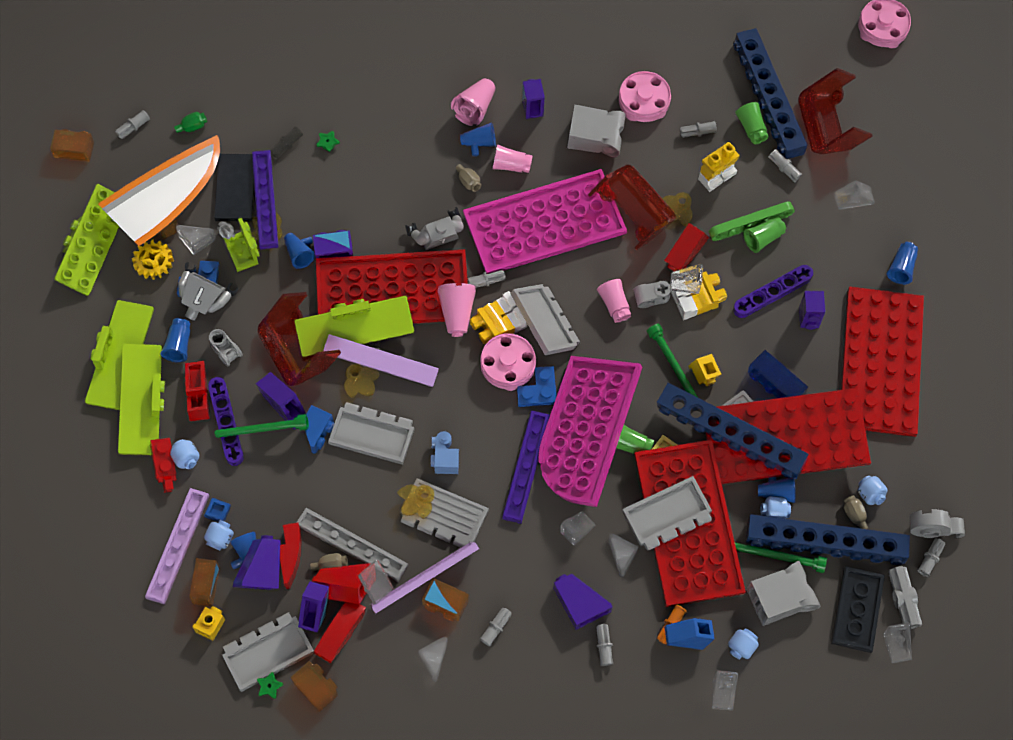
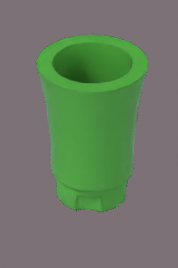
M748 103L735 112L753 144H760L768 139L759 103Z
M779 217L770 219L758 226L744 230V240L751 251L758 253L766 245L781 237L785 233L786 225Z
M624 425L616 448L634 454L639 451L651 450L654 440Z

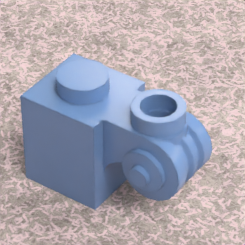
M445 431L438 433L436 437H432V448H435V455H431V467L435 468V474H458L459 449H448L452 444L451 435Z

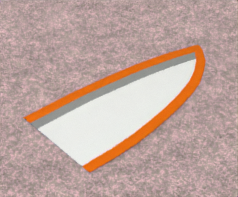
M216 135L167 160L98 203V205L138 246L142 245L170 224L192 202L214 173L220 154L218 136Z

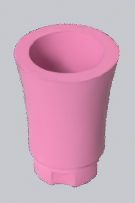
M497 145L493 170L529 173L532 155H525L526 153Z
M621 279L610 280L597 288L615 323L622 322L631 317L630 307L623 291Z

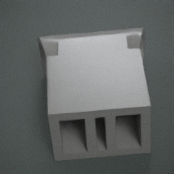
M574 105L567 148L596 153L602 152L610 157H618L621 149L620 133L624 129L625 113L621 111L607 112L606 110Z
M800 561L795 562L786 570L751 581L746 589L762 626L797 612L813 611L821 607L814 591L807 584L806 574Z

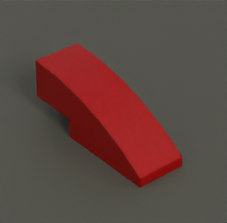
M204 361L185 363V387L189 420L209 419Z
M299 522L283 525L286 544L280 545V562L286 589L291 588L300 563L302 539Z
M345 602L319 641L314 654L332 663L352 636L353 630L364 617L366 607L361 604Z

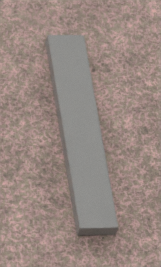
M305 508L297 521L302 530L364 564H373V569L396 582L400 581L408 568V563L308 508Z

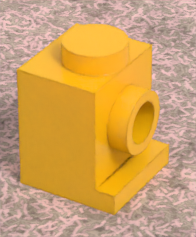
M712 354L698 358L688 365L689 369L693 370L699 385L705 383L706 386H710L721 375Z
M214 606L210 609L205 607L196 624L194 623L193 625L194 631L213 641L225 621L224 616L221 615L222 611ZM209 617L213 618L210 623H206Z

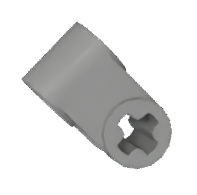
M660 281L636 286L633 290L638 308H647L667 303L670 299V284Z
M215 329L210 333L209 341L211 347L227 367L238 356H243L239 347L232 342L223 330ZM218 338L223 339L220 343L214 342Z

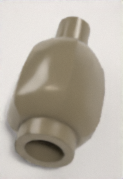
M461 164L456 166V170L459 172V180L465 188L473 192L478 191L482 185L477 173L470 168H464Z
M854 495L844 500V510L852 523L858 524L860 529H868L865 522L867 514L862 502L856 499Z
M334 553L321 557L317 563H311L310 567L311 571H318L323 568L348 566L346 556Z

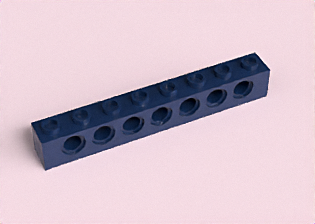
M757 28L736 33L735 41H733L734 49L740 55V63L742 66L744 65L746 77L752 83V91L758 97L760 109L764 111L765 122L770 125L771 136L773 139H776L778 152L786 159L804 155L807 143Z
M667 383L657 401V408H659L662 414L667 416L671 414L676 417L678 422L694 426L693 429L702 434L706 432L711 435L713 440L717 442L723 441L729 444L728 447L731 449L745 452L748 458L755 461L758 459L764 462L766 467L782 471L781 474L787 478L792 479L794 477L797 479L808 460V453L670 383ZM681 402L684 404V407L676 409L674 404ZM699 411L701 416L694 418L691 416V413ZM711 420H717L719 424L715 427H712L708 424V422ZM734 429L736 434L729 436L726 434V431ZM749 437L754 440V443L747 445L743 440ZM767 446L772 451L769 454H764L761 448ZM785 455L789 458V461L782 463L778 458Z
M750 514L747 523L746 543L755 547L771 546L775 550L786 548L791 549L793 552L810 551L814 555L825 553L837 558L848 556L853 560H862L864 558L870 559L871 562L875 563L887 561L892 565H902L909 558L910 535ZM763 531H770L772 536H766ZM783 533H789L792 539L785 538ZM804 535L810 536L811 539H812V541H811V542L805 541L804 538H803V536H804ZM823 538L830 539L832 544H826ZM844 540L849 541L852 546H851V547L845 546L844 543H843V541H844ZM863 543H868L872 549H866ZM883 546H889L892 552L885 551Z

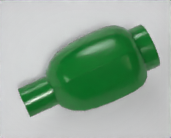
M193 112L185 116L181 120V124L174 126L177 133L183 130L193 132L203 128L208 120L204 112Z

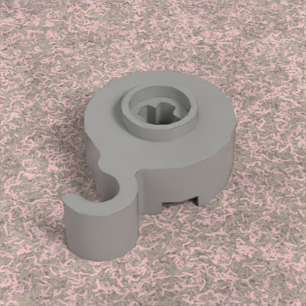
M932 509V513L922 514V510L910 515V533L925 538L949 536L952 534H956V538H961L965 536L964 519L958 517L950 518L948 512Z

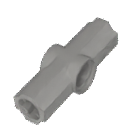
M899 566L890 569L888 573L893 587V602L895 607L899 609L904 629L909 630L920 627L922 621L917 607L918 596L915 588L911 586L907 568Z

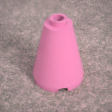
M483 78L455 96L451 102V109L455 110L456 118L469 126L473 124L479 125L495 92L494 83L489 79Z
M456 283L440 285L438 288L447 332L452 334V337H462L463 333H467L476 292L474 285L462 283V286H456Z

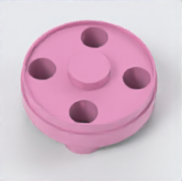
M896 0L870 1L862 10L858 21L860 37L864 41H868L876 46L889 48L898 47L907 37L911 26L909 11Z
M641 71L631 74L623 81L618 100L620 108L628 120L650 122L663 118L666 115L670 106L671 92L668 83L660 75Z
M501 334L495 336L483 348L480 359L481 371L486 380L492 385L513 391L518 386L526 384L533 376L536 367L535 352L530 343L519 335ZM502 343H509L510 345L507 346V347H504V346H502L501 344H502ZM524 358H530L531 361H530V362H525V361H523V359H524ZM486 362H492L493 365H492V366H486L485 363H486ZM509 377H512V378H514L515 380L512 381V382H509V381H507L506 379L509 378Z

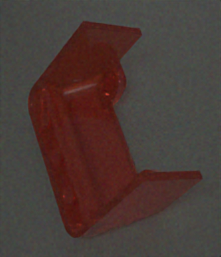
M839 68L834 69L804 89L798 97L811 150L820 155L852 150L873 137L872 133L856 127H852L842 133L835 106L843 100V86L854 80L856 76Z
M628 164L606 175L588 194L589 197H592L599 193L601 199L608 202L615 200L638 226L635 233L640 241L634 247L636 250L648 244L676 219V214L643 176L633 166Z
M306 292L282 294L258 325V335L288 386L299 385L325 372L341 354L340 350L317 352L311 356H302L295 320L303 318L298 306L306 298Z

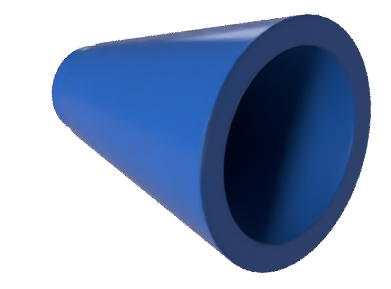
M492 123L460 134L461 144L471 146L472 156H479L478 146L496 147V137Z
M288 233L284 236L285 245L293 267L302 269L310 265L315 258V253L307 246L313 244L312 238L308 237L300 240L293 233Z
M776 477L768 478L767 483L758 485V496L763 498L770 496L782 497L787 502L795 503V478L776 480Z
M255 532L241 535L230 541L240 557L231 562L233 569L241 567L253 540H257Z

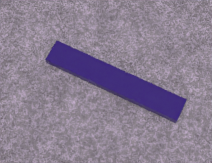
M271 151L252 152L259 247L260 250L279 248Z
M531 410L502 517L504 520L522 524L539 460L540 444L550 417L549 414Z

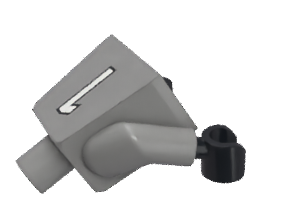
M455 207L453 211L448 210L449 217L425 225L420 232L417 230L416 223H412L411 226L405 225L407 236H412L419 245H424L425 250L459 239L456 232H461L464 226L458 208Z
M189 262L185 263V271L178 282L179 296L182 298L181 303L189 307L185 317L195 320L199 312L202 314L214 313L224 307L230 298L237 294L238 287L235 291L230 290L233 283H229L226 289L197 274L196 265H194L193 269H188Z

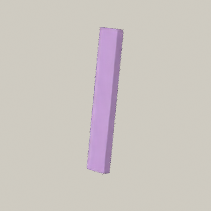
M330 334L323 350L324 354L430 387L434 386L439 368Z
M192 488L189 489L145 595L146 599L165 605L208 501V493Z
M475 542L466 544L370 605L375 613L379 612L479 549Z

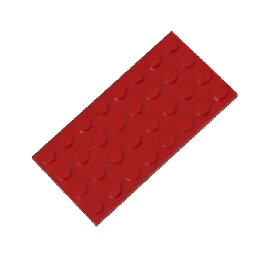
M465 249L316 258L318 315L331 312L334 305L340 303L351 305L355 300L364 299V301H369L370 304L406 296L413 324L445 322L438 295L439 286L456 283V286H462V283L468 284Z
M850 286L848 288L841 390L858 388L865 431L916 437L918 434L924 296Z
M858 388L717 406V408L808 453V460L800 474L871 464ZM711 420L708 422V424L712 427H715L719 424V422L717 420ZM728 429L726 434L733 436L736 434V431ZM706 433L707 440H712L722 484L784 476L781 474L782 471L776 468L774 470L764 465V462L758 459L756 461L746 456L745 452L741 450L735 451L728 447L729 444L723 441L717 442L711 438L710 434ZM748 437L743 442L751 445L754 443V440ZM767 446L761 448L764 454H769L772 451ZM785 455L778 458L782 463L789 461V458Z
M712 440L635 452L634 456L643 499L694 476L712 510L709 513L712 521L698 526L696 521H693L696 526L695 529L682 535L676 529L678 537L665 543L662 542L660 537L658 538L660 545L654 548L666 607L745 594V586Z

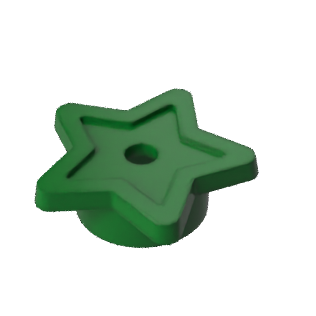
M334 131L328 134L319 133L320 141L316 146L330 152L335 145L340 144V141L334 138Z
M273 672L267 678L257 679L261 686L259 696L268 694L275 699L277 689L283 686L282 682L275 679Z

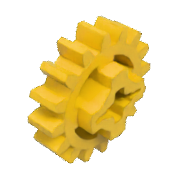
M151 240L150 244L145 242L143 247L137 246L139 251L133 252L135 256L132 258L133 267L137 270L138 275L141 276L143 274L145 279L151 276L152 280H154L157 275L159 278H162V273L168 274L167 268L173 267L171 262H174L172 251L168 248L167 244L162 246L161 241H158L157 244L154 243V240Z

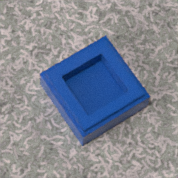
M212 498L204 516L216 522H219V520L225 521L231 505Z

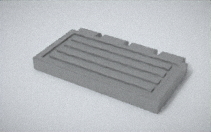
M543 284L513 289L510 294L544 355L574 350L580 341L575 332L570 331L572 327L566 316H561L563 311L557 301L553 300L555 297L549 287H544Z
M346 402L344 408L340 407L328 441L330 445L403 465L415 430L412 427L413 420L399 417L398 422H395V415L381 412L380 416L377 417V410L362 407L361 412H358L360 406Z
M694 476L622 510L639 545H644L647 551L660 545L659 537L663 543L678 537L676 529L679 530L681 535L695 529L696 526L693 521H696L698 526L712 521L709 514L712 510Z
M417 478L400 512L403 516L401 523L414 528L416 522H419L418 530L430 535L433 534L434 530H437L435 537L449 543L454 537L453 545L462 548L470 542H475L489 512V508Z
M288 612L276 618L278 626L275 627L273 621L259 627L258 630L261 635L257 636L255 631H252L240 637L242 645L238 646L235 640L223 646L226 653L222 656L241 692L256 685L258 678H267L271 672L276 674L314 654V650L303 629L298 627L299 622L296 616L292 618Z

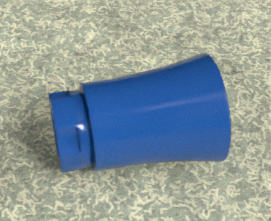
M911 242L901 243L893 263L887 271V277L891 281L902 285L912 282L918 247Z
M180 318L173 319L166 342L161 351V356L171 362H184L187 360L190 336L189 321Z

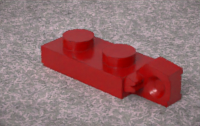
M170 438L150 440L156 480H158V483H163L164 493L172 492V489H174L173 481H176V469L170 454L172 449Z

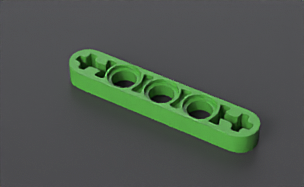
M784 202L716 225L708 232L712 241H719L742 233L744 230L758 226L776 217L780 219L787 218L795 212V209L791 202Z

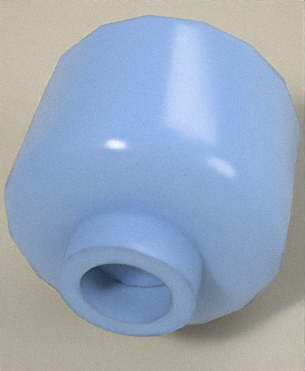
M182 439L175 442L170 451L176 466L181 469L193 468L199 459V452L195 445L188 440Z
M866 476L859 482L858 493L868 505H880L886 500L887 487L878 477Z
M770 496L766 498L765 503H761L760 513L766 517L787 519L791 514V505L785 498Z
M219 520V523L211 522L204 535V539L207 541L206 545L219 551L221 548L226 549L234 535L233 530L229 529L230 524Z
M746 628L744 630H737L728 642V646L732 649L730 653L739 660L741 657L749 659L759 646L758 637Z

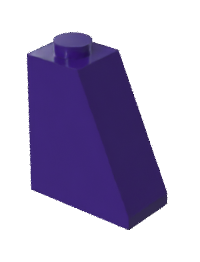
M268 373L256 383L262 396L285 421L294 420L298 415L306 414L296 394L273 373Z
M262 535L261 539L253 540L233 582V587L263 590L279 589L281 540H275L270 535Z
M564 574L556 578L553 589L575 630L612 612L610 602L573 574L568 576Z

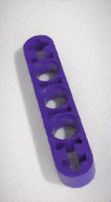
M801 265L740 298L734 304V314L739 318H745L811 281L813 269L808 265ZM801 272H803L804 274L808 273L807 277L805 275L800 277ZM790 279L794 282V285L791 287L786 286L784 280ZM776 288L778 290V294L772 295L769 293L768 289ZM759 296L763 299V302L757 304L753 301V297ZM739 306H741V307L747 306L746 309H745V311L742 310V309L739 310Z
M220 377L212 378L209 381L208 387L218 429L235 428L237 426L226 383ZM218 383L220 385L221 394L219 395L217 394L215 388V384ZM225 400L227 405L224 408H218L216 406L217 402ZM224 417L231 418V423L229 425H222L221 420ZM234 435L236 438L232 443H227L225 437H221L227 462L232 466L240 465L243 462L244 455L239 435ZM231 448H234L238 455L236 460L232 458Z

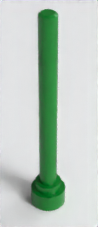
M655 324L648 328L646 332L650 338L657 341L685 391L698 397L665 342L661 325Z
M307 414L298 415L294 420L215 430V437H227L294 427L300 431L308 430L309 421Z
M735 542L736 551L792 563L800 561L801 565L811 566L816 572H825L826 557L819 556L818 558L814 557V559Z

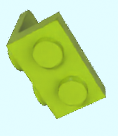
M242 218L238 219L241 232L236 233L235 237H231L230 240L224 238L237 272L258 265L257 257L260 256L256 241L251 236L250 227L247 222H243Z

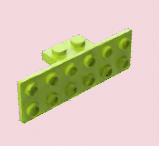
M100 184L95 186L83 215L77 220L74 219L70 226L72 230L70 236L67 235L63 241L65 247L62 252L65 255L54 277V280L85 296L90 294L119 228V225L98 205V203L115 192Z
M406 296L370 304L369 301H364V299L355 300L351 305L340 303L334 305L331 312L295 320L303 357L323 353L329 334L359 344H366L414 333Z
M121 300L117 301L109 327L103 326L101 332H98L96 338L97 345L91 353V360L96 368L85 399L86 404L120 411L123 344H144L154 312L152 306Z
M123 344L118 454L152 455L150 440L159 439L160 411H164V399H160V392L164 393L165 381H161V345Z

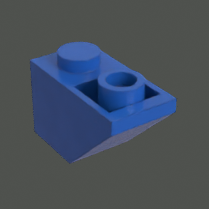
M311 405L307 412L309 429L305 430L312 453L316 454L318 449H322L326 434L332 431L334 421L332 414Z
M692 618L668 624L664 627L666 642L669 646L703 650L715 639L711 620Z

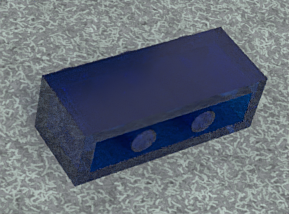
M766 350L749 366V376L754 381L761 383L768 393L773 394L777 398L805 395L808 390V386Z

